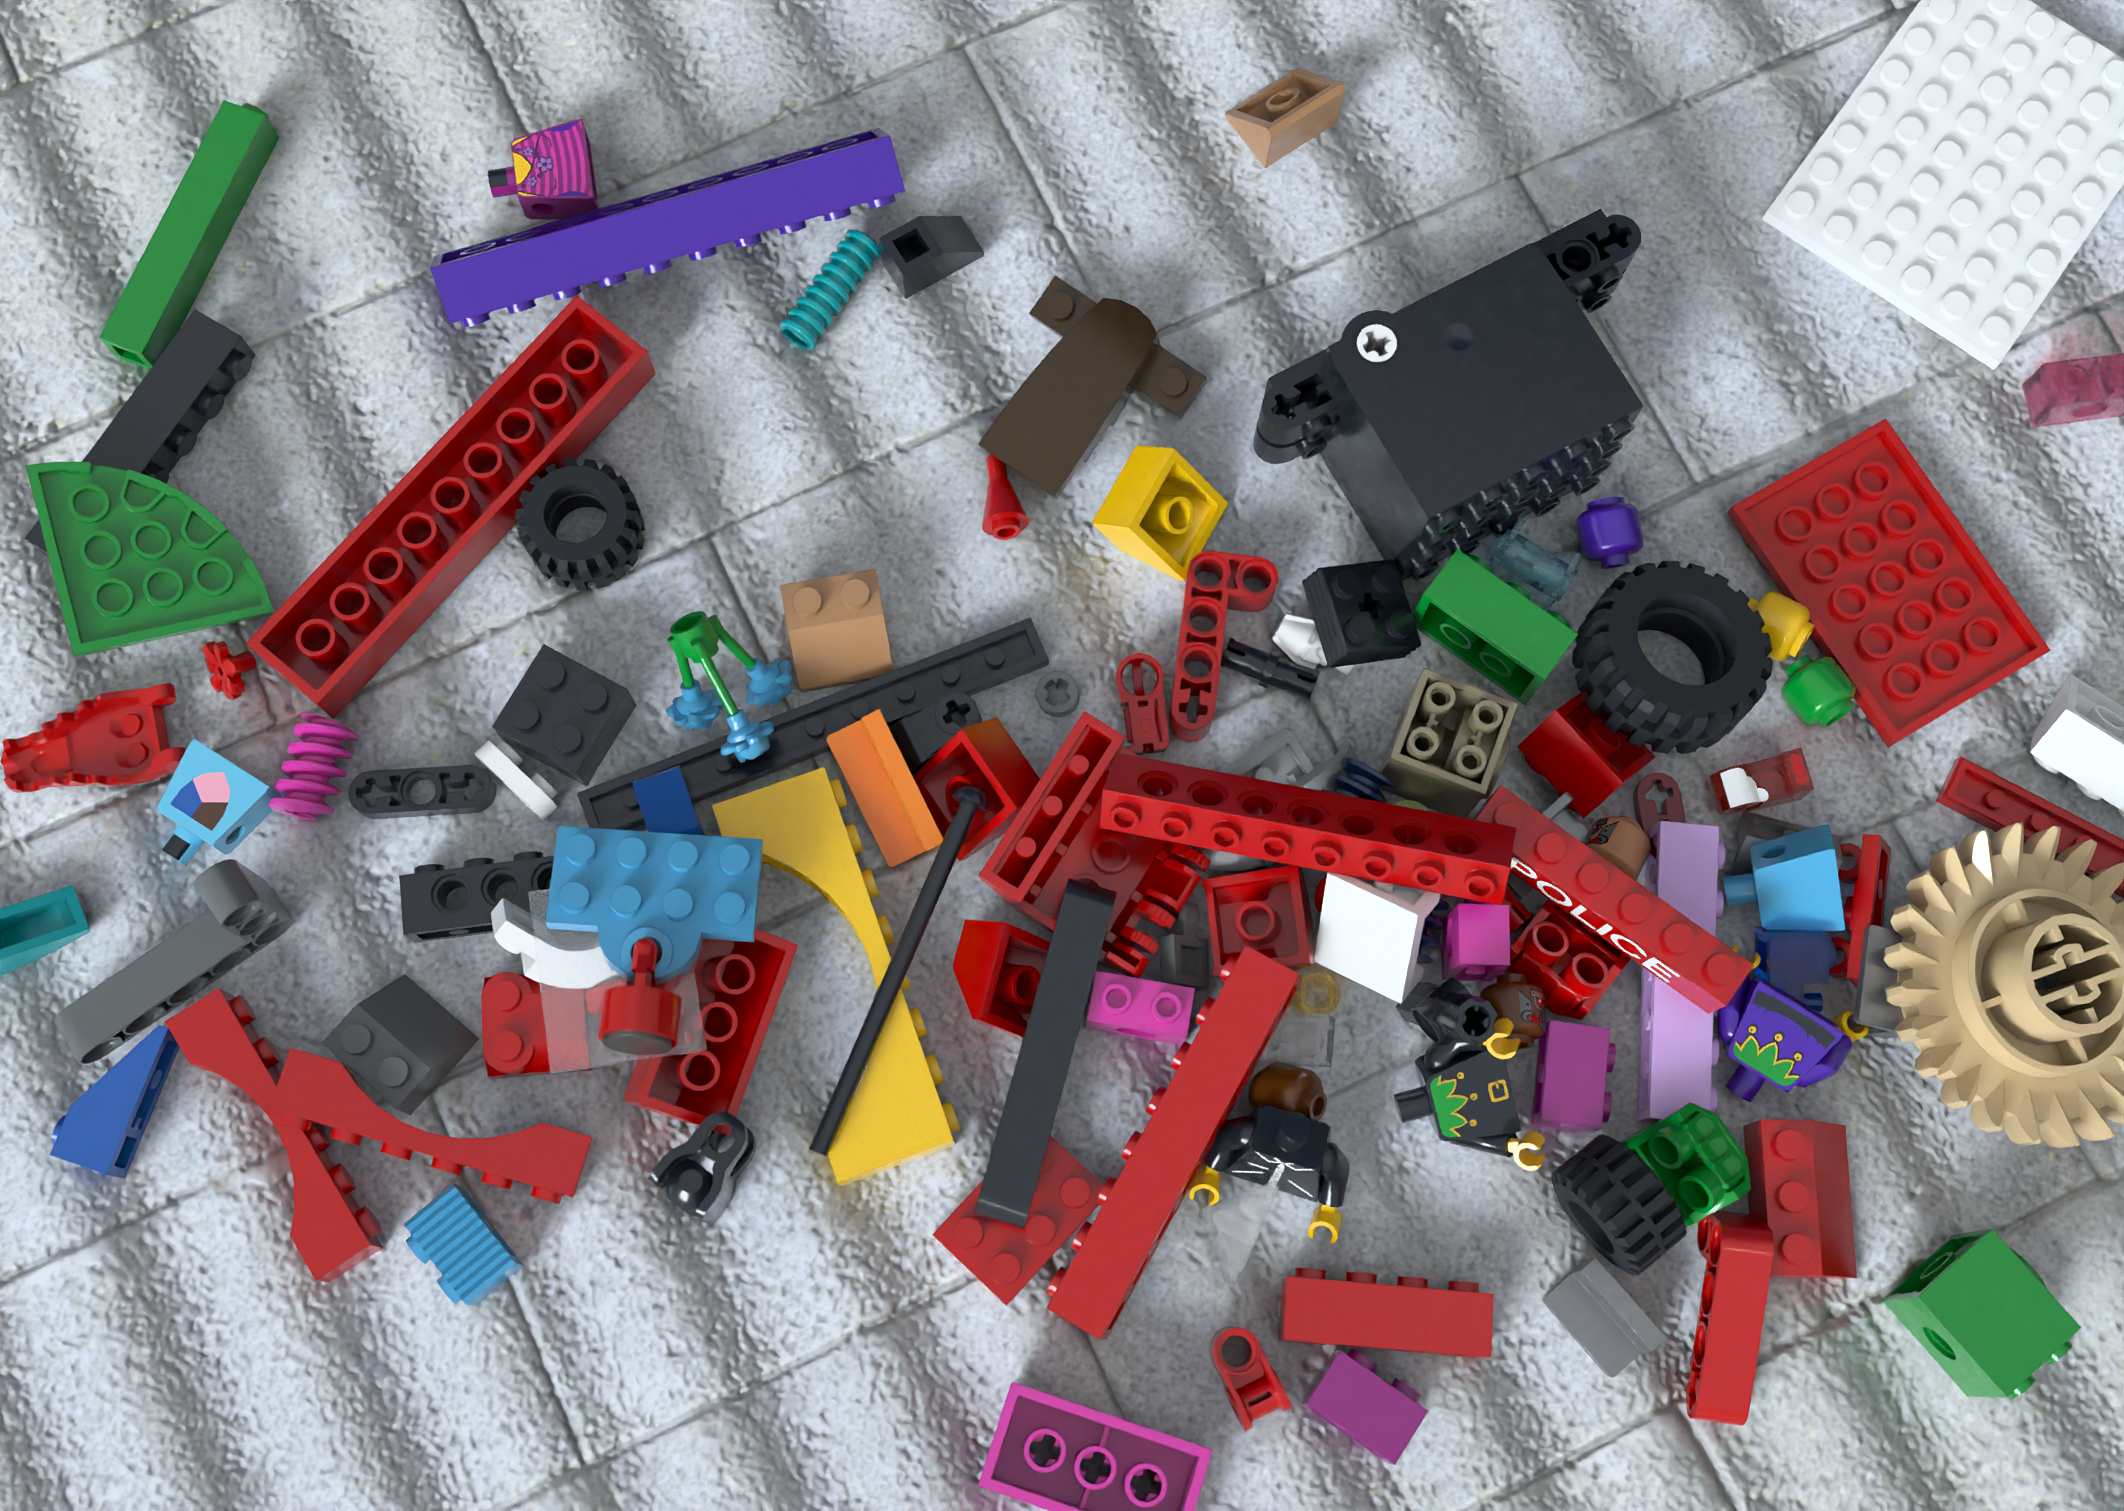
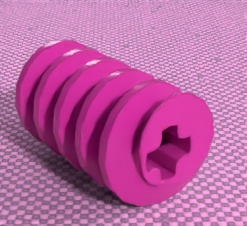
M299 713L308 723L296 724L293 733L302 741L291 742L287 748V752L297 760L284 761L280 768L291 779L276 781L274 788L285 797L272 798L268 806L277 812L297 819L318 822V815L333 814L335 810L323 801L324 796H339L341 790L329 783V779L333 777H346L347 774L346 771L335 764L336 759H351L353 755L342 747L341 743L342 741H357L359 735L337 721L314 714Z

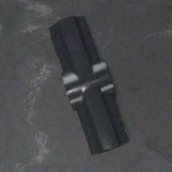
M1453 977L1447 979L1441 985L1419 982L1402 1003L1398 1002L1396 1005V1009L1404 1021L1420 1026L1423 1032L1433 1042L1438 1044L1443 1043L1449 1036L1461 1041L1471 1040L1482 1044L1495 1034L1494 1021L1498 1014L1490 1002L1472 996Z

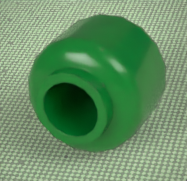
M1806 655L1786 669L1785 674L1789 679L1784 683L1781 695L1804 724L1809 726L1820 724L1822 728L1829 727L1844 717L1855 706L1852 698L1856 693V687L1831 657L1823 656L1812 660L1809 655Z

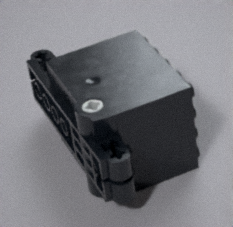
M1599 209L1392 314L1387 311L1372 310L1357 315L1346 325L1341 340L1268 378L1253 438V447L1256 454L1267 463L1281 464L1290 462L1299 456H1302L1303 459H1309L1320 453L1323 461L1383 559H1392L1396 562L1402 581L1411 576L1415 581L1429 576L1439 568L1438 562L1453 555L1457 549L1465 555L1470 554L1480 546V540L1491 534H1494L1496 538L1505 536L1520 525L1519 519L1531 513H1534L1536 517H1540L1550 512L1560 504L1559 498L1571 492H1574L1576 496L1588 492L1600 483V474L1612 464L1610 458L1623 447L1622 439L1634 430L1633 422L1642 410L1643 404L1582 310L1585 309L1587 313L1594 312L1611 300V294L1623 278L1641 243L1640 228L1627 216L1611 215L1606 217L1602 209Z

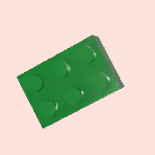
M1458 549L1426 589L1413 613L1416 628L1525 706L1578 636L1575 631L1570 629V623L1562 615L1551 610H1543L1531 601L1530 595L1522 587L1512 582L1505 583L1491 573L1490 567L1481 558L1473 554L1465 555Z

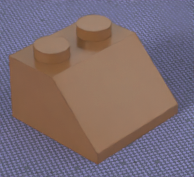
M876 569L780 585L800 693L865 682L893 671Z

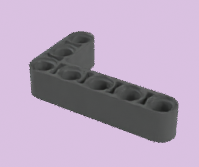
M234 859L223 860L202 872L195 880L194 886L210 910L80 997L55 1017L53 1022L81 1064L93 1063L110 1054L284 934L291 927L293 920L266 880Z

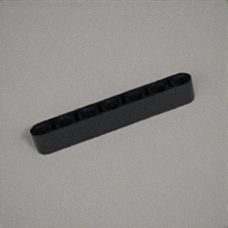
M1068 878L974 1215L1023 1229L1025 1227L1114 906L1116 891Z

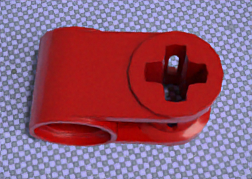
M1229 1326L1220 1329L1214 1334L1210 1341V1357L1225 1387L1224 1391L1245 1432L1252 1429V1422L1279 1408L1284 1412L1292 1408L1280 1379L1269 1364L1253 1333L1244 1328ZM1238 1335L1246 1342L1247 1356L1240 1364L1232 1366L1225 1362L1221 1350L1226 1339ZM1267 1393V1395H1265V1396L1261 1397L1260 1399H1258V1400H1256V1401H1254V1402L1248 1404V1403H1249L1250 1401H1252L1253 1399H1255V1398H1257V1397H1259V1396H1261V1395Z

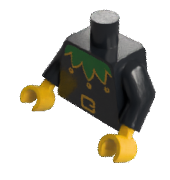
M1508 1018L1498 1019L1494 1023L1495 1034L1482 1044L1471 1040L1461 1041L1450 1036L1441 1044L1434 1042L1425 1051L1424 1055L1415 1060V1067L1421 1087L1393 1094L1402 1124L1428 1116L1435 1133L1441 1141H1448L1451 1144L1509 1158L1514 1154L1515 1162L1522 1169L1534 1171L1540 1168L1546 1157L1542 1154H1534L1528 1148L1541 1149L1545 1143L1543 1135L1537 1131H1530L1522 1139H1518L1515 1133L1521 1131L1504 1061V1059H1509L1515 1055L1521 1042L1519 1038H1504L1510 1035L1514 1027L1513 1023Z

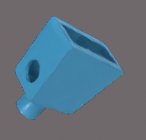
M1829 824L1754 844L1749 848L1753 873L1723 877L1727 906L1757 902L1761 927L1764 929L1845 930L1835 847Z

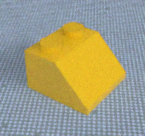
M1136 445L1093 519L1092 524L1120 550L1177 580L1185 581L1190 561L1195 555L1201 553L1226 509L1228 502L1174 448Z

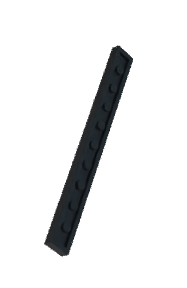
M1030 617L760 722L761 724L763 722H772L774 731L768 735L770 748L753 760L747 759L741 763L734 753L723 756L720 752V747L727 742L728 735H725L578 792L577 796L589 828L628 830L645 823L632 781L680 765L691 798L695 804L830 751L826 741L828 735L859 721L862 717L880 709L888 727H891L902 718L921 711L947 694L953 692H962L969 696L1046 667L1049 665V659Z

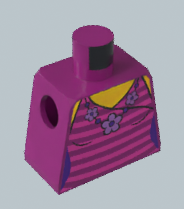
M582 119L515 138L511 142L514 166L488 170V180L493 198L518 195L526 218L560 220L599 208L591 145Z

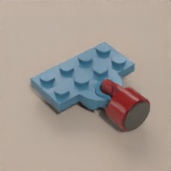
M558 826L545 921L547 928L598 932L599 946L611 971L614 970L627 980L626 986L612 987L603 992L598 1039L603 1042L604 1046L618 1052L637 1055L663 1054L677 1046L682 999L678 995L666 990L667 981L682 973L686 975L698 958L703 939L754 942L763 839Z

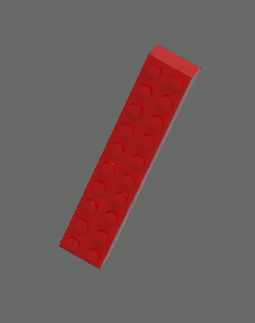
M576 295L246 644L264 662L334 719L517 523L515 519L516 509L523 508L519 497L523 490L532 491L533 488L529 481L535 474L542 479L547 475L545 467L554 463L556 468L560 469L565 467L564 460L573 458L576 460L653 378L656 373L648 351Z

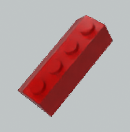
M757 928L755 929L754 942L703 939L698 958L686 975L682 973L667 981L666 984L667 991L678 995L682 999L677 1046L663 1054L639 1055L622 1101L697 1127L709 1115L726 1112L736 1117L798 944ZM723 1124L717 1126L712 1131L730 1136L732 1127Z

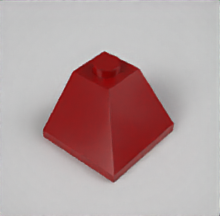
M965 919L952 968L972 1018L1023 1039L1050 942L1006 922Z

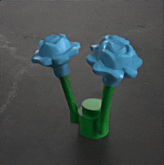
M696 611L678 619L670 628L672 636L668 638V642L676 654L683 680L680 685L682 696L672 700L673 705L666 709L667 715L674 718L675 725H684L686 729L694 731L697 728L706 729L710 727L716 717L720 715L719 710L725 707L728 713L725 719L732 731L727 737V742L720 747L721 754L724 756L734 753L741 763L747 759H755L770 748L768 735L774 731V725L772 722H763L761 724L757 721H749L744 710H738L711 658L719 651L717 643L720 640L745 665L744 671L751 677V680L746 685L748 694L745 700L748 704H755L758 707L764 704L776 705L781 702L783 697L791 694L792 676L790 670L792 663L789 660L782 661L780 658H777L771 663L764 664L758 657L752 658L723 628L717 615H712L708 618L704 611ZM688 658H691L693 663L702 664L715 690H701L699 681L693 678Z

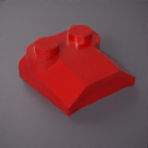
M1291 865L1202 879V887H1204L1207 901L1214 963L1212 976L1214 978L1220 977L1223 967L1231 954L1234 952L1240 955L1245 945L1293 971L1300 970L1305 966L1314 965L1315 942L1309 894L1300 866Z
M502 972L493 977H485L481 995L483 1053L488 1077L498 1079L592 1070L588 1040L586 989H567L549 986L524 976V974L514 972Z

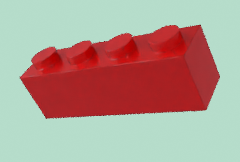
M1295 1268V1277L1287 1276L1282 1278L1278 1341L1491 1358L1494 1294L1479 1293V1283L1448 1281V1290L1428 1288V1279L1397 1276L1396 1286L1377 1284V1274L1346 1272V1281L1326 1280V1270Z

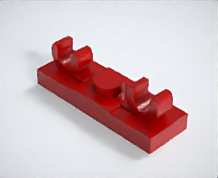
M1863 834L1861 849L1852 843L1840 844L1843 857L1856 858V864L1853 868L1849 870L1839 869L1838 871L1839 881L1846 884H1854L1853 896L1846 898L1844 906L1845 924L1850 926L1851 940L1849 944L1848 941L1839 937L1827 939L1826 946L1833 951H1844L1845 958L1838 965L1824 964L1823 970L1834 978L1846 977L1856 988L1858 985L1864 928L1870 925L1883 927L1891 848L1881 835Z

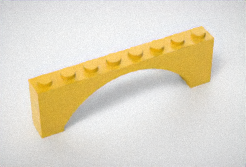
M825 767L712 805L722 837L763 839L762 863L795 876L818 891L837 908L850 923L864 946L871 963L877 990L891 961L886 945L894 943L895 939L886 914L878 917L875 915L870 899L879 897V893L870 868L860 871L855 854L864 850L855 824L845 826L839 811L840 808L848 806L839 778L829 781ZM907 974L871 1054L862 1082L849 1105L828 1154L837 1183L840 1186L954 1146L951 1133L960 1130L951 1101L941 1104L935 1085L944 1082L934 1054L925 1057L918 1038L926 1036L927 1031L919 1008L915 1007L908 1010L902 991L911 989Z

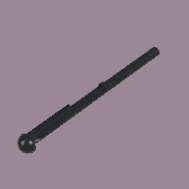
M973 784L962 785L952 794V798L959 802V807L953 820L950 822L809 1147L810 1150L827 1157L972 820L977 810L983 812L988 810V797L979 786Z

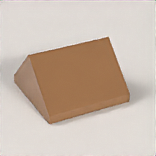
M1296 68L1225 112V115L1231 126L1263 167L1266 168L1338 122L1345 87L1341 81Z

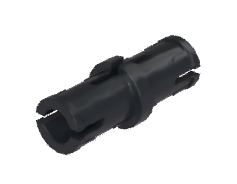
M1231 637L1220 667H1226L1260 680L1259 686L1268 688L1270 684L1301 696L1308 701L1320 674L1319 671H1313L1280 658V652L1272 650L1269 654L1238 642Z

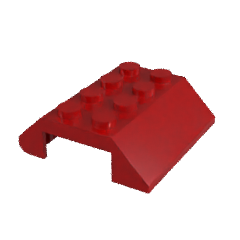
M1084 711L978 877L1016 911L1052 934L1068 878L1116 891V898L1098 963L1129 977L1140 978L1150 961L1137 950L1154 955L1159 948V944L1147 933L1137 931L1134 928L1139 920L1143 919L1159 927L1170 929L1175 922V918L1166 910L1180 914L1201 880V876L1193 869L1204 873L1211 864V861L1202 852L1189 848L1186 844L1100 828L1103 788L1116 752L1133 756L1138 755L1122 746L1126 738L1124 735Z

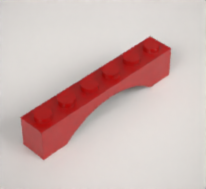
M218 988L166 1020L165 1023L189 1064L219 1074L238 1085L259 1103L276 1126L288 1153L294 1180V1214L290 1237L315 1280L331 1282L383 1248L376 1236L381 1232V1227L373 1213L366 1206L360 1209L351 1192L356 1189V1185L346 1168L341 1163L334 1165L325 1149L330 1147L331 1143L322 1127L318 1123L312 1122L310 1130L305 1131L279 1123L282 1113L270 1109L269 1106L281 1075L276 1067V1064L281 1062L280 1056L267 1037H258L251 1025L256 1020V1016L244 997L241 995L235 997Z
M294 1048L289 1050L269 1106L270 1109L282 1113L279 1123L305 1131L310 1130L312 1122L332 1127L330 1138L360 1146L363 1137L383 1142L380 1150L381 1153L408 1161L411 1160L414 1151L433 1157L430 1167L456 1175H461L463 1166L483 1172L481 1182L507 1190L511 1189L513 1181L533 1186L530 1196L559 1205L563 1195L571 1198L574 1197L592 1142L591 1136L543 1122L516 1133L491 1138H455L429 1133L401 1122L380 1108L360 1088L348 1068L341 1062Z

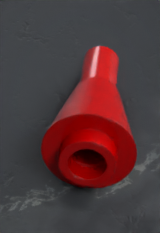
M990 455L986 458L989 484L987 487L982 529L985 533L994 536L996 539H1012L1028 526L1029 519L1011 482L1008 480L1006 464Z

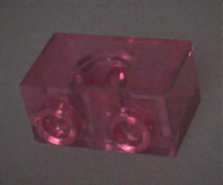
M2124 353L2044 363L2022 385L2032 428L2122 417L2124 415Z

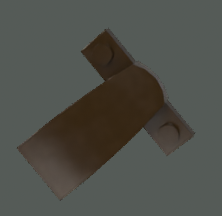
M1055 275L1029 314L1033 319L1062 339L1052 348L1013 395L978 445L1057 500L1082 461L1084 463L1087 462L1109 425L1114 426L1135 388L1182 419L1208 379L1161 347L1158 334L1151 320L1137 307L1122 300L1103 298L1096 303Z

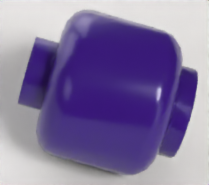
M1609 497L1587 503V510L1577 518L1582 555L1587 560L1600 561L1601 569L1629 565V556L1636 554L1644 545L1638 509L1632 504L1625 503L1624 497Z

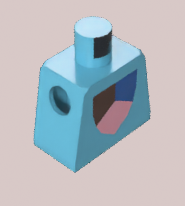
M193 738L157 807L158 812L178 824L161 850L186 866L204 842L227 855L273 811L268 806L269 801L272 798L282 796L262 781Z

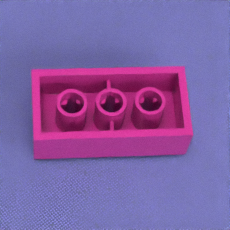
M1011 1382L978 1486L1049 1511H1195L1213 1450ZM1044 1434H1049L1055 1437L1053 1446L1060 1447L1057 1459L1049 1457L1045 1465H1041L1034 1461L1037 1454L1029 1452L1032 1440L1041 1442ZM1094 1451H1098L1104 1454L1102 1462L1109 1464L1108 1473L1106 1476L1098 1474L1094 1482L1084 1479L1087 1471L1080 1469V1462L1082 1458L1091 1459ZM1144 1469H1151L1154 1471L1151 1479L1159 1481L1158 1489L1156 1492L1147 1491L1144 1499L1135 1497L1137 1489L1130 1486L1132 1476H1141Z

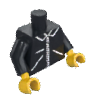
M1260 1105L1249 1116L1228 1119L1219 1127L1216 1138L1204 1161L1207 1166L1200 1168L1190 1187L1189 1197L1193 1199L1195 1192L1200 1188L1209 1189L1208 1206H1214L1220 1197V1172H1225V1174L1313 1202L1318 1200L1322 1205L1314 1210L1308 1228V1235L1313 1239L1317 1226H1326L1333 1233L1330 1244H1333L1338 1238L1343 1222V1216L1337 1207L1343 1205L1350 1165L1335 1143L1330 1142L1331 1127L1328 1124L1307 1118L1299 1112H1288L1269 1105Z

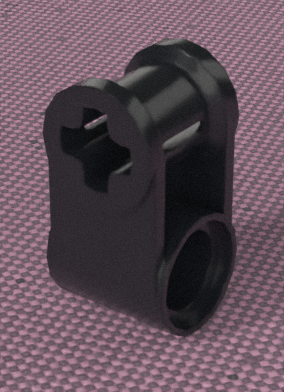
M953 692L945 695L921 711L902 718L891 726L889 730L912 776H914L962 728L983 722L976 702L969 695L962 692ZM958 710L965 716L967 721L961 727L956 722H953L951 714Z

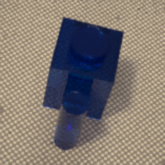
M1755 926L1754 953L1757 952L1761 959L1759 965L1754 970V974L1756 973L1764 978L1768 985H1778V988L1812 1009L1822 1012L1823 997L1821 993H1804V984H1829V969L1834 967L1836 961L1835 946L1830 939V935L1824 931L1767 930L1761 926Z

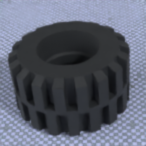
M575 458L564 460L565 467L557 469L553 463L545 467L547 475L542 479L535 474L529 481L533 488L532 491L523 490L519 497V501L523 508L516 509L515 519L520 526L517 528L519 538L535 566H538L540 572L546 578L554 577L558 585L568 588L570 582H573L577 590H588V583L595 582L598 589L608 586L606 578L614 575L618 581L626 575L622 567L625 564L633 567L638 560L635 549H643L645 540L641 531H645V525L634 494L631 492L626 480L622 476L617 477L614 469L606 464L599 470L596 461L591 459H585L583 466H578ZM582 507H594L607 513L603 527L589 540L569 543L556 538L560 522L573 510Z
M1599 1134L1551 1174L1556 1196L1578 1230L1610 1263L1631 1275H1640L1687 1234L1682 1213L1666 1186L1637 1154L1623 1143L1609 1136Z

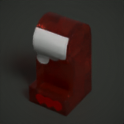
M1802 748L1786 751L1779 756L1749 764L1729 767L1709 776L1720 815L1738 813L1743 810L1750 812L1799 801L1814 790Z

